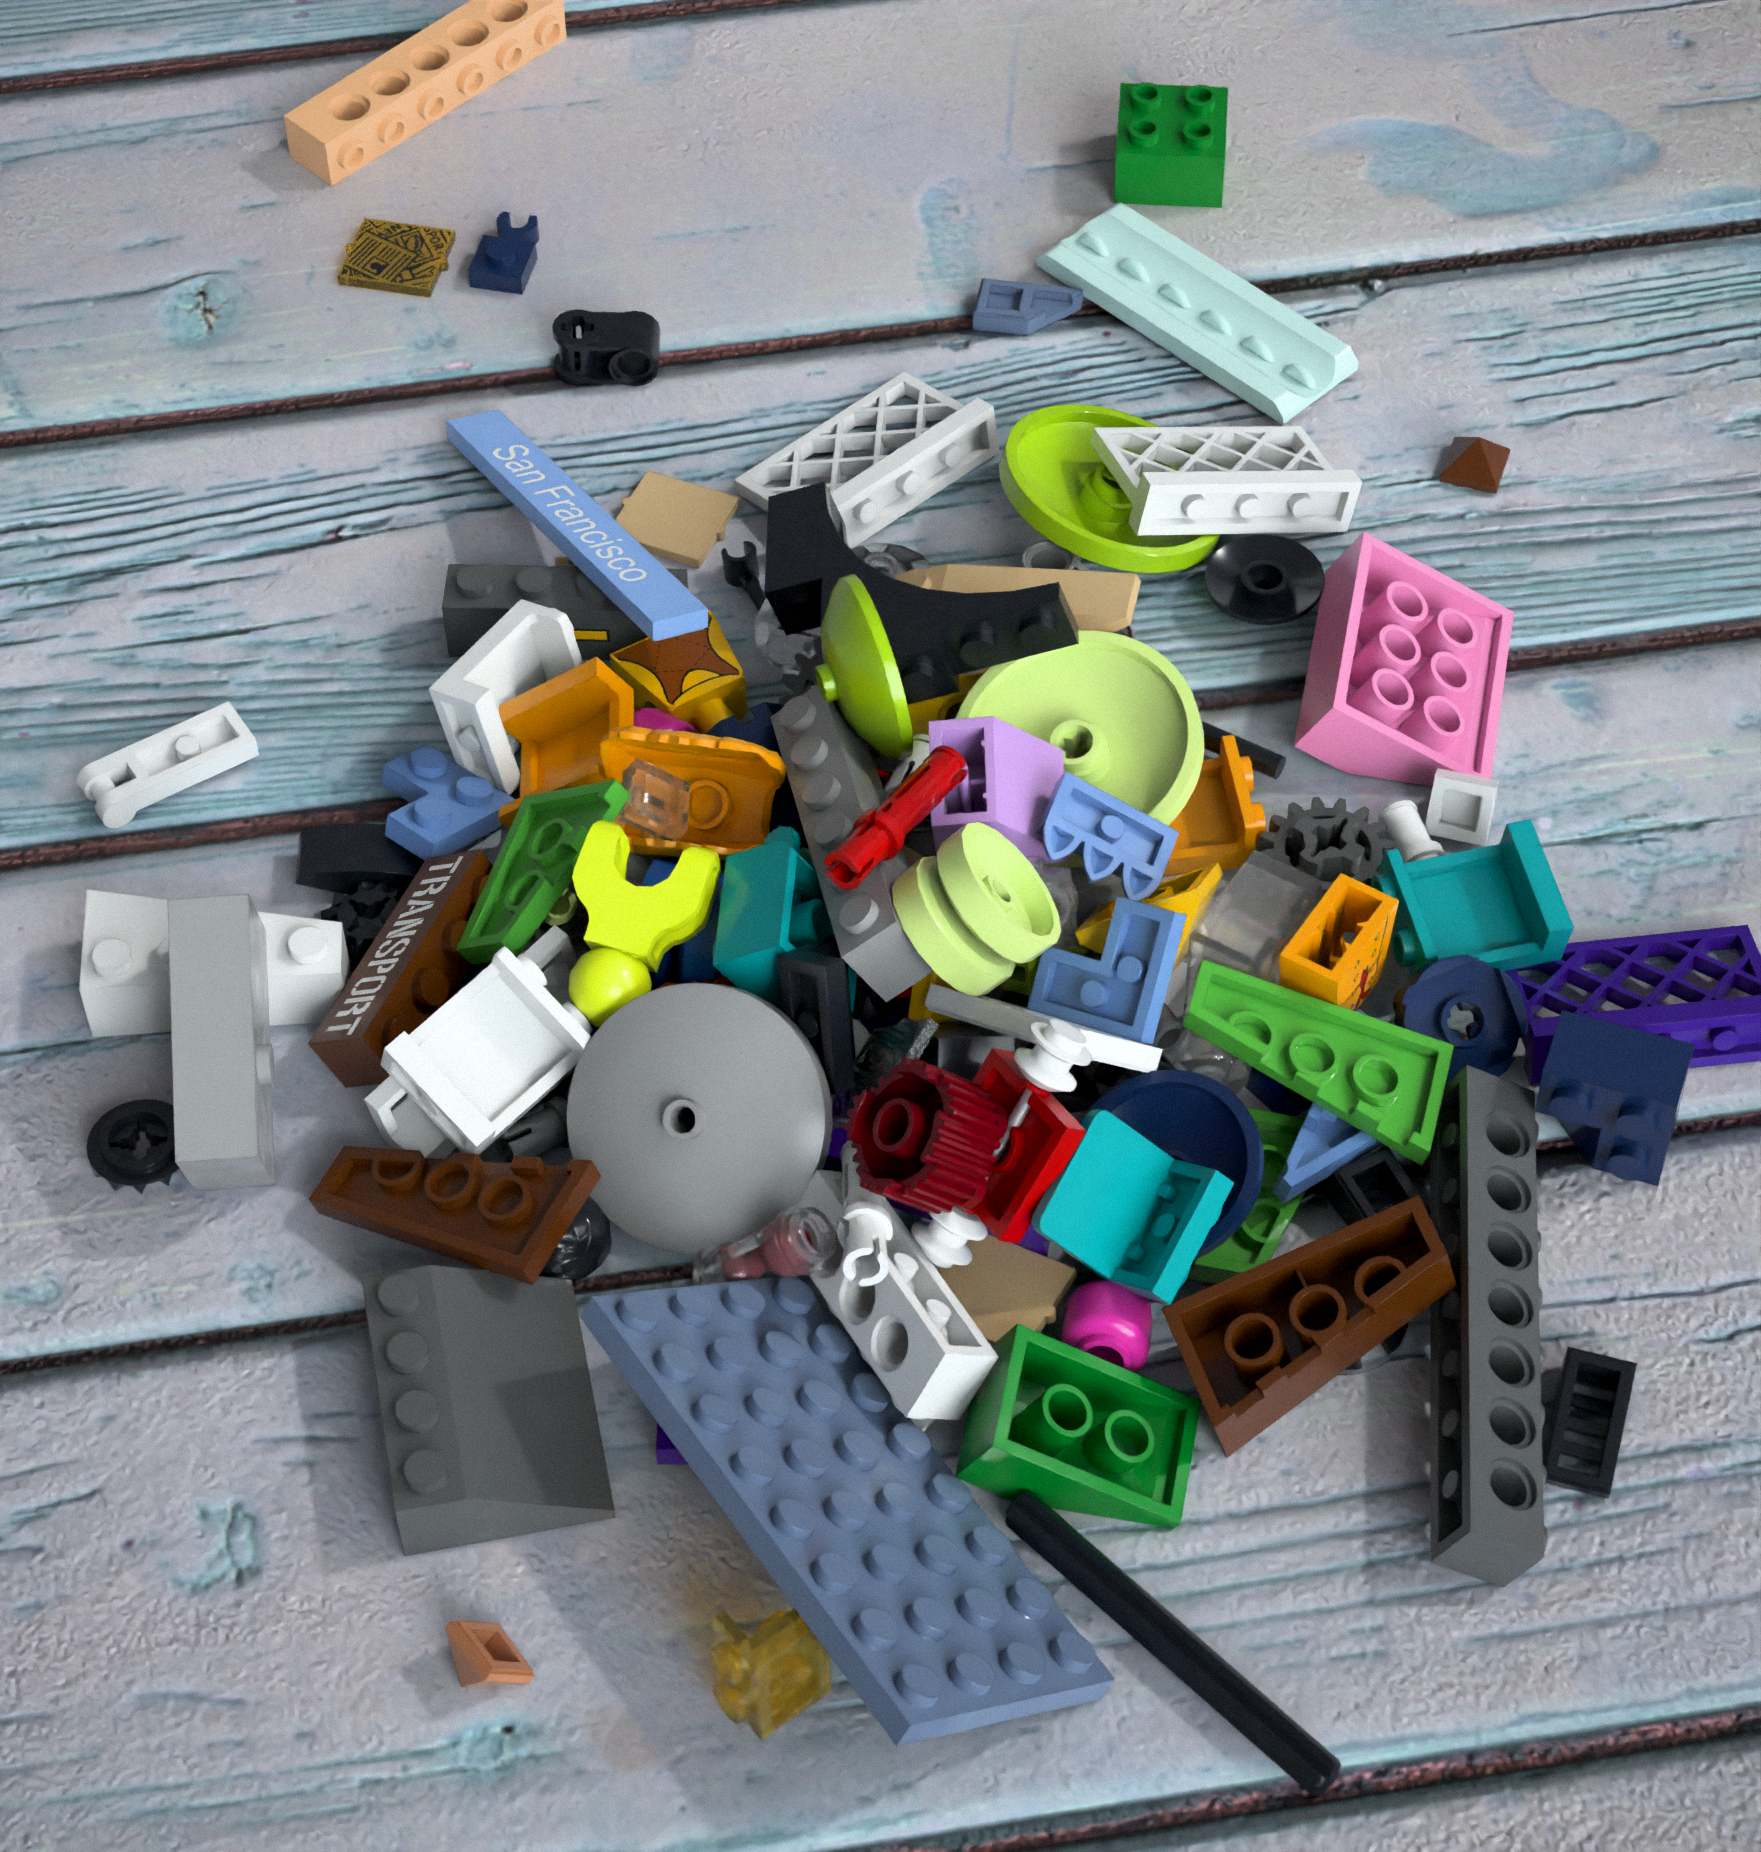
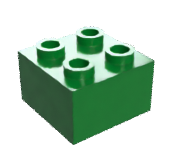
M1148 82L1139 84L1121 83L1114 203L1222 208L1228 87L1157 85Z

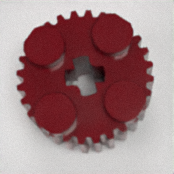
M903 1057L899 1065L889 1070L888 1078L884 1076L879 1078L878 1088L871 1087L870 1090H864L860 1096L854 1095L852 1100L855 1106L847 1111L850 1120L843 1125V1129L847 1131L848 1140L852 1141L851 1148L857 1149L852 1159L853 1162L859 1164L856 1169V1173L861 1178L859 1186L926 1213L940 1214L941 1211L949 1213L952 1212L953 1206L963 1210L972 1209L983 1200L986 1194L987 1183L985 1177H990L991 1175L989 1165L997 1161V1157L993 1155L994 1150L1000 1148L1001 1143L998 1141L1005 1135L1009 1121L1005 1108L990 1100L991 1094L983 1090V1086L914 1058L912 1060Z

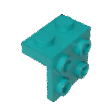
M1093 1109L1088 1112L1081 1124L1087 1132L1062 1173L1045 1191L1032 1216V1226L1037 1233L1105 1280L1114 1282L1136 1295L1171 1305L1177 1291L1188 1278L1190 1267L1207 1234L1219 1219L1222 1206L1234 1182L1216 1169L1172 1158L1112 1113L1101 1109Z

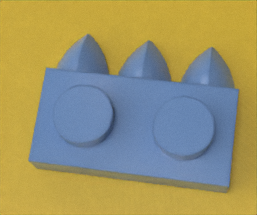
M1067 771L1056 782L1036 831L1037 834L1043 836V845L1050 862L1074 853L1082 857L1083 868L1089 883L1102 880L1112 873L1121 878L1125 897L1135 901L1147 898L1156 890L1161 882L1179 832Z

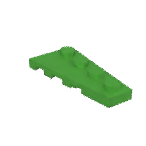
M1202 959L1195 974L1182 1026L1417 1164L1423 1165L1431 1150L1454 1045Z

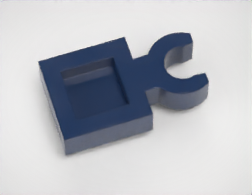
M503 211L496 220L498 237L483 235L468 269L469 283L472 288L523 295L538 259L536 244L539 241L537 216L530 215L525 226L512 228L510 212Z

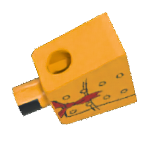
M1340 873L1279 956L1280 986L1357 1011L1383 972L1399 900ZM1345 932H1355L1354 941L1351 944L1343 940Z

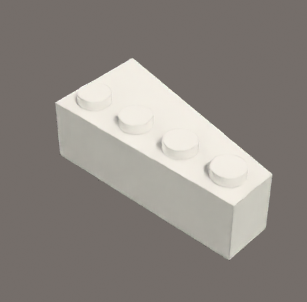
M86 889L79 991L92 1037L171 1032L167 899ZM257 911L266 929L270 1026L321 1023L351 977V967L342 922Z

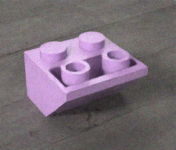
M994 716L929 721V755L938 746L951 747L960 753L966 761L967 765L961 769L968 770L966 778L950 791L931 811V828L936 856L943 841L967 823L980 822L996 829L1007 838L1031 864L1069 862V855L1050 862L1043 845V836L1036 833L1054 786L1064 774L1063 750Z

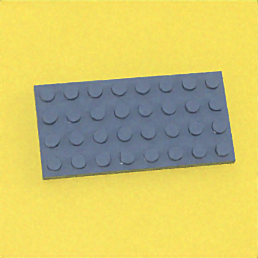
M798 1275L591 1296L580 1315L584 1324L896 1746L1103 1698L1115 1681V1678L1097 1657L1091 1643L1081 1636L1054 1602L1050 1591L1042 1583L1038 1582L1012 1549L1009 1539L994 1526L972 1498L968 1487L955 1477L954 1473L931 1446L928 1436L910 1418H906L894 1406L890 1393L854 1348L851 1338L839 1329L817 1301L813 1290Z

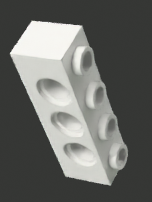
M816 1170L805 1194L784 1224L795 1223L800 1225L811 1236L813 1249L810 1258L806 1262L799 1264V1266L809 1274L828 1302V1308L831 1313L841 1321L858 1346L863 1360L873 1368L890 1393L894 1406L906 1418L918 1420L925 1418L959 1420L999 1356L886 1198L884 1201L885 1209L892 1218L893 1232L891 1240L886 1239L889 1264L887 1275L881 1282L875 1285L860 1286L857 1285L858 1268L856 1267V1276L852 1282L847 1279L843 1272L844 1247H842L837 1237V1220L839 1216L843 1217V1172Z

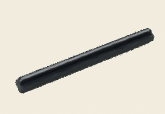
M1024 1492L1009 1505L1005 1512L1007 1515L1005 1522L1015 1534L1311 1795L1319 1796L1333 1785L1340 1774L1341 1763L1338 1758L1036 1494Z

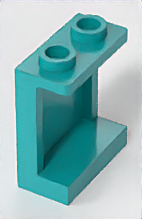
M1531 819L1506 824L1500 844L1407 863L1403 862L1398 848L1384 851L1378 873L1371 880L1372 888L1399 900L1391 942L1397 964L1401 968L1407 967L1410 977L1420 967L1433 960L1458 955L1480 958L1478 960L1486 962L1493 968H1500L1502 971L1561 960L1574 928Z

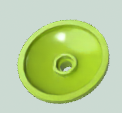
M855 574L841 577L830 593L821 626L824 664L814 667L820 693L825 703L836 700L839 709L854 732L882 755L896 761L908 758L913 753L912 726L905 692L888 637L875 605L861 580Z

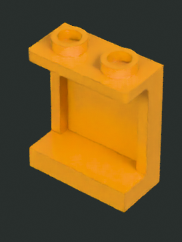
M598 657L499 705V715L504 729L521 743L520 798L498 809V821L510 830L524 796L609 781L604 775V766L600 758V742L613 728L634 726V689Z
M1234 735L1221 736L1219 757L1203 760L1200 776L1192 795L1179 815L1169 825V827L1178 831L1179 835L1163 876L1186 874L1217 862L1221 870L1254 866L1256 840H1260L1261 833L1266 832L1265 814L1261 802L1252 803L1249 793H1252L1254 789L1251 760L1249 756L1240 757Z

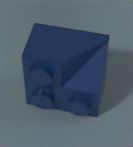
M1562 1010L1543 1069L1535 1112L1554 1116L1593 1169L1611 1173L1623 1180L1641 1181L1658 1186L1675 1129L1695 1045Z

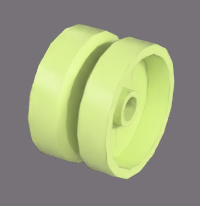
M980 822L964 825L941 843L937 851V857L921 858L897 876L892 886L894 908L903 930L917 952L938 976L956 990L970 996L977 997L988 994L1011 977L1016 962L1021 964L1034 960L1056 944L1061 933L1057 908L1048 888L1035 868L1013 843L996 829Z

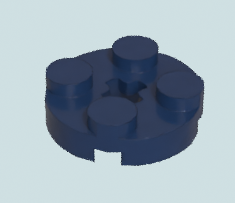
M1468 955L1439 958L1425 964L1413 973L1407 984H1404L1397 990L1393 1000L1395 1011L1394 1025L1454 1045L1446 1083L1466 1065L1497 1077L1501 1076L1515 1060L1516 1057L1511 1056L1517 1049L1519 1038H1524L1527 1026L1524 1000L1512 978L1500 968H1493L1486 962L1478 960L1480 958ZM1455 1004L1459 1011H1471L1474 1022L1466 1026L1467 1037L1463 1040L1460 1039L1457 1032H1450L1447 1024V1019L1451 1017L1450 1010Z

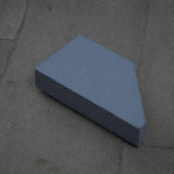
M982 278L973 312V330L1028 336L1081 310L1083 289Z

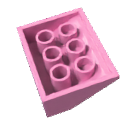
M1363 532L1325 571L1324 587L1319 603L1294 747L1344 773L1433 787L1436 771L1440 768L1491 779L1514 612Z

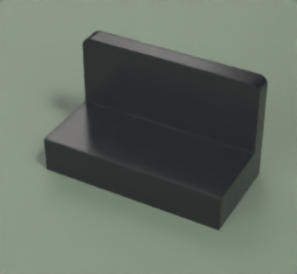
M831 935L778 955L783 1013L807 1037L822 1064L830 1094L838 1095L855 1088L853 1062L855 1061L856 1054L848 964L841 958L835 935Z

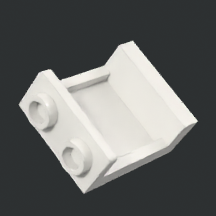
M523 599L519 600L429 688L455 763L475 775L488 780L493 786L508 795L520 785L521 775L513 754L521 747V743L504 729L499 715V705L583 664L574 636L573 625L565 613L555 608H548Z
M505 946L493 955L492 962L487 968L411 1034L408 1035L404 1031L384 1048L381 1066L463 1153L480 1155L576 1069L586 1045L592 1038L589 1034L593 1030L586 1017L569 1002L561 1005L544 987L547 984V980L540 968L524 954L515 957Z

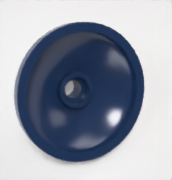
M1160 1070L1138 1075L1106 1092L1091 1106L1079 1122L1082 1124L1088 1112L1093 1109L1108 1111L1172 1158L1216 1169L1234 1182L1222 1206L1219 1219L1211 1227L1195 1259L1210 1253L1230 1238L1245 1221L1256 1202L1264 1172V1150L1259 1129L1243 1102L1226 1086L1210 1077L1184 1070Z

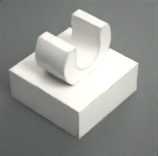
M1438 768L1434 777L1425 824L1428 834L1486 846L1499 780Z

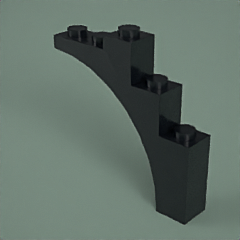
M825 481L768 497L764 593L785 635L818 627L821 628L830 593L836 582L841 577L855 574L867 589L885 629L898 667L907 705L959 692V674L1079 644L1078 625L1059 582L1004 592L959 593L925 589L888 577L863 562L849 548L845 523Z

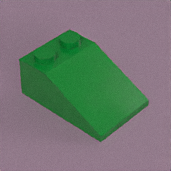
M1018 1323L991 1346L999 1358L970 1402L955 1477L1012 1501H1015L1024 1492H1031L1036 1494L1052 1509L1173 1529L1181 1524L1201 1400Z

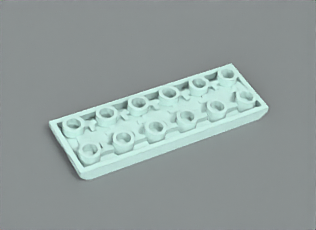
M1123 203L1110 206L1087 222L1075 234L1061 240L1036 257V265L1070 288L1083 289L1084 297L1282 425L1358 369V360L1346 343Z

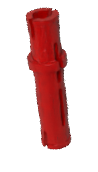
M948 746L936 747L923 763L879 807L863 812L854 822L851 834L830 852L824 860V865L830 866L825 870L830 880L838 887L845 890H853L862 883L879 863L894 858L902 850L906 835L950 791L966 778L968 770L961 768H964L967 764L961 754Z

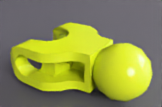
M599 820L593 823L586 836L572 875L577 896L588 912L589 923L584 941L591 950L583 954L571 970L568 986L571 1004L586 1017L590 1024L600 1028L619 1008L633 999L650 992L652 982L649 971L657 973L660 962L669 949L689 941L705 928L709 920L722 871L717 851L700 846H690L683 850L677 865L668 879L655 886H635L626 881L627 861L631 848L628 837L621 826L606 820Z

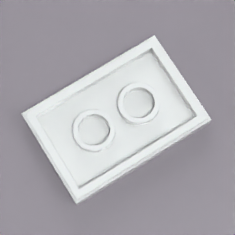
M930 983L924 1006L928 1007L929 1011L1035 1044L1037 1042L1029 1032L1031 1024L1035 1022L1048 1024L1051 1019H1058L1072 1025L1086 1037L1087 1042L1084 1046L1090 1052L1092 1060L1145 1073L1157 1071L1163 1050L1028 1010L1026 1007L985 996H970L956 989Z

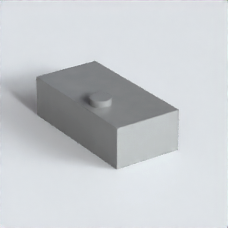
M249 894L167 899L175 1163L195 1191L275 1185L272 1084L275 1082V1063L273 1047L270 1044L266 929Z

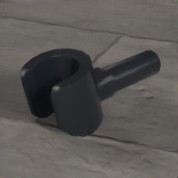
M744 541L745 556L732 557L728 555L726 548H723L721 555L726 582L735 587H743L749 594L762 618L770 617L774 611L760 586L755 545L750 541Z

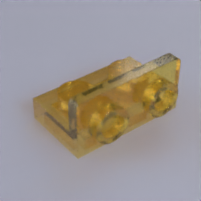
M795 1608L789 1612L787 1610H780L770 1615L760 1624L754 1636L750 1639L724 1610L710 1619L713 1648L709 1650V1657L716 1670L717 1684L712 1688L713 1694L723 1712L732 1722L738 1724L744 1720L760 1740H763L831 1692L829 1654Z

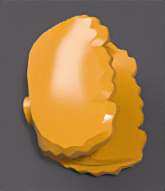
M637 726L613 728L600 742V758L604 766V775L609 780L616 779L631 794L613 823L621 826L628 837L631 854L679 860L683 850L690 846H700L717 851L720 863H726V856L764 844V839L770 833L772 803L775 791L782 787L787 771V766L778 752L770 751L758 744L732 737L721 738L686 731L652 730Z

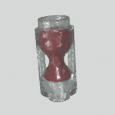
M790 1207L780 1212L775 1219L770 1221L759 1232L737 1242L722 1243L720 1245L712 1244L701 1249L696 1254L693 1263V1284L702 1285L768 1277L781 1279L782 1277L813 1274L821 1270L825 1266L827 1259L831 1258L835 1253L836 1236L828 1218L817 1208Z

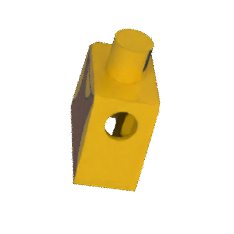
M708 610V627L703 630L656 642L647 637L610 654L611 670L634 689V712L641 708L660 709L689 723L696 729L698 734H706L719 721L735 715L739 721L747 714L746 682L743 670L714 614L710 610Z

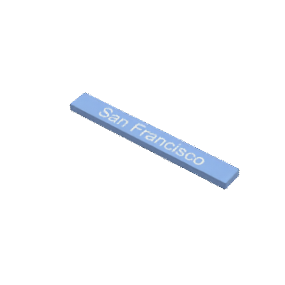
M499 409L446 421L447 439L652 641L656 642L708 627V608Z

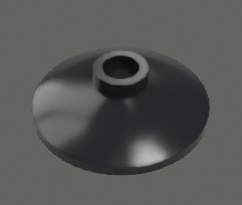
M1250 535L1225 544L1213 554L1207 564L1205 574L1207 593L1220 610L1240 621L1259 625L1282 624L1307 614L1319 602L1325 581L1320 561L1308 548L1294 540L1275 535Z

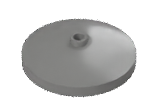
M683 983L665 986L633 999L611 1015L595 1032L577 1063L569 1089L566 1113L567 1134L572 1158L575 1160H592L601 1175L591 1191L590 1197L598 1204L602 1212L623 1231L641 1242L659 1249L684 1254H710L733 1250L756 1242L781 1227L799 1204L816 1170H823L831 1143L833 1124L832 1102L824 1069L817 1053L800 1028L785 1013L763 998L739 988L712 983ZM686 1108H690L695 1115V1124L690 1131L687 1130L688 1122L684 1119Z

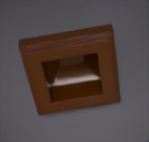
M1454 437L1440 481L1497 494L1510 456V449L1481 437Z

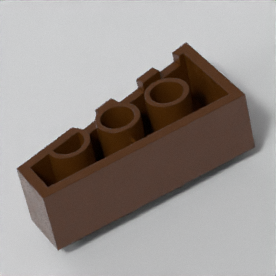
M1417 1195L1161 1309L1228 1458L1457 1285L1446 1249L1420 1196Z

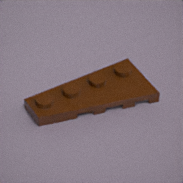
M344 1146L309 1200L321 1215L533 1285L601 1175L592 1160L570 1159L568 1166L544 1165L540 1157L514 1156L512 1163L484 1162L478 1154L453 1152L452 1158L433 1159L425 1158L420 1150Z

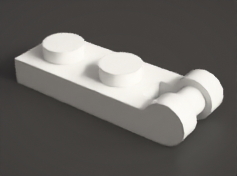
M227 701L86 765L79 772L76 783L87 799L96 801L95 811L104 825L108 828H119L129 823L134 818L136 811L259 756L256 738L230 702ZM131 779L130 781H128V782H126V783H124V784H122V785L117 786L119 783H121V782H123V781H125V780Z

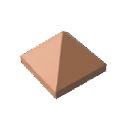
M451 1620L446 1626L445 1630L461 1687L529 1684L535 1677L532 1672L533 1669L498 1623Z

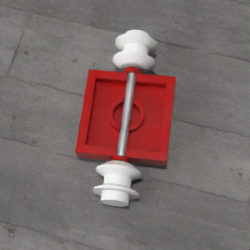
M1051 1019L1048 1024L1032 1023L1029 1032L1037 1042L1033 1049L1019 1048L1013 1053L1012 1051L992 1048L972 1082L983 1086L982 1089L991 1094L990 1100L1005 1108L1009 1121L1005 1135L998 1141L1001 1143L1000 1148L994 1150L993 1155L997 1157V1161L989 1165L991 1175L990 1177H985L987 1189L983 1200L970 1210H963L953 1206L952 1212L949 1213L941 1211L940 1214L929 1212L932 1216L931 1222L917 1221L913 1223L911 1234L933 1264L943 1268H951L953 1264L961 1266L970 1264L973 1255L966 1242L968 1239L975 1241L985 1239L988 1234L987 1228L999 1241L1019 1244L1032 1223V1216L1045 1191L1062 1173L1087 1132L1050 1093L1073 1091L1077 1086V1082L1069 1072L1073 1064L1087 1066L1092 1061L1090 1052L1084 1046L1087 1042L1086 1037L1072 1025L1058 1019Z

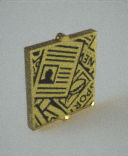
M364 218L353 243L346 245L347 256L337 276L338 284L430 298L441 272L449 269L448 256L456 240L455 230Z

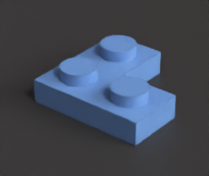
M427 744L384 764L381 785L409 802V804L387 815L384 835L424 861L428 857L451 854L504 826L498 821V809L516 800L493 786L488 780L456 764L443 752Z
M1117 896L1101 960L1051 946L1041 954L1027 1009L1139 1043L1153 1045L1187 915Z

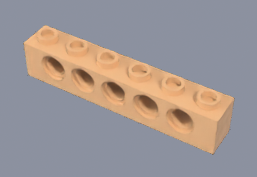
M563 0L468 1L283 115L290 158L333 186L566 39Z

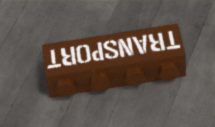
M481 850L426 858L308 1042V1045L346 1088L376 1085L386 1080L390 1075L381 1066L384 1048L402 1032L405 1031L408 1035L411 1034L449 1001L472 966L456 951V947L493 867Z

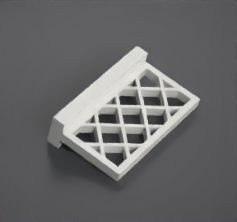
M903 372L734 479L736 494L768 512L769 496L810 486H800L802 478L831 477L830 484H826L845 523L848 546L850 549H853L1000 452L994 407L980 398H976L967 405H964ZM904 395L918 402V404L889 406ZM942 420L933 427L925 428L926 421ZM916 422L915 429L885 431L886 424ZM876 425V431L846 433L856 426ZM900 447L889 455H883L884 448ZM874 449L873 456L843 458L844 451ZM834 452L833 459L803 461L813 453ZM857 475L845 483H840L841 476ZM791 479L790 486L763 487V485L773 480Z
M1301 426L1093 428L1090 444L1133 505L1128 523L1137 536L1347 532L1362 486V481L1354 470H1334ZM1228 447H1231V448H1233V449H1236V450L1241 451V452L1246 453V454H1242V453L1237 452V451H1235V450H1232V449H1230V448H1228ZM1280 447H1291L1295 453ZM1122 448L1130 449V450H1132V451H1134V452H1137V453H1139V454H1141V455L1139 456V455H1137V454H1135V453H1132V452L1127 451V450L1122 449ZM1176 448H1181V449L1186 450V451H1188V452H1190V453H1193L1194 455H1191V454H1189V453H1186V452L1181 451V450L1176 449ZM1208 459V460H1210V461H1213V462H1215V463H1218V464H1220V465H1223V466H1225V467H1227V468H1230L1231 470H1228V469H1226V468H1223V467H1221V466H1218V465L1213 464V463H1211V462H1208V461H1206V460ZM1258 459H1261V460H1263V461H1266V462H1268V463H1271V464H1273V465H1276V466H1278V467H1281V468H1283V470H1282V469H1279V468H1277V467H1274V466H1272V465H1269V464H1267V463H1264V462H1262V461H1259ZM1154 460H1157V461H1159V462H1162V463H1164V464H1166V465H1169V466L1174 467V468L1179 469V470L1176 471V470L1171 469V468H1169V467H1166V466H1164V465H1162V464H1159V463H1157V462H1154Z

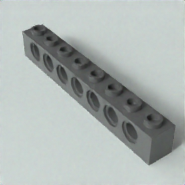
M1466 1065L1445 1084L1430 1150V1219L1446 1249L1457 1285L1430 1305V1562L1505 1587L1545 1557L1544 1552L1548 1542V1533L1544 1526L1543 1489L1547 1474L1542 1462V1427L1545 1420V1408L1541 1403V1367L1544 1359V1350L1540 1345L1539 1311L1542 1305L1543 1294L1539 1287L1538 1253L1541 1247V1234L1537 1226V1197L1540 1190V1179L1536 1175V1142L1539 1135V1125L1535 1121V1091Z

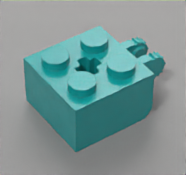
M779 825L778 828L768 833L763 845L726 856L723 886L719 895L720 911L716 941L713 945V966L739 989L763 998L783 1012L778 955L834 935V931L809 848H799L802 845L800 842L802 838L791 826L781 827ZM848 965L853 1013L857 973Z

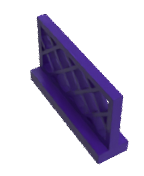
M1748 925L1567 943L1561 960L1504 971L1512 978L1520 990L1526 1008L1527 1026L1525 1036L1521 1039L1525 1048L1524 1069L1530 1085L1541 1083L1545 1062L1560 1016L1534 1019V1016L1543 1007L1559 1015L1564 1010L1694 1044L1689 1068L1761 1061V955ZM1737 949L1740 959L1732 967L1707 956L1710 951ZM1664 956L1678 964L1668 973L1644 961L1647 958ZM1602 963L1615 969V971L1605 980L1581 968L1585 964ZM1538 969L1552 977L1541 986L1519 976L1517 971ZM1692 970H1695L1719 982L1708 991L1684 979ZM1631 976L1655 987V989L1645 998L1621 987V985ZM1566 983H1569L1592 995L1583 1004H1580L1557 992ZM1732 988L1751 995L1747 997L1724 998ZM1669 994L1689 1002L1661 1005ZM1606 1001L1624 1008L1622 1010L1597 1011Z

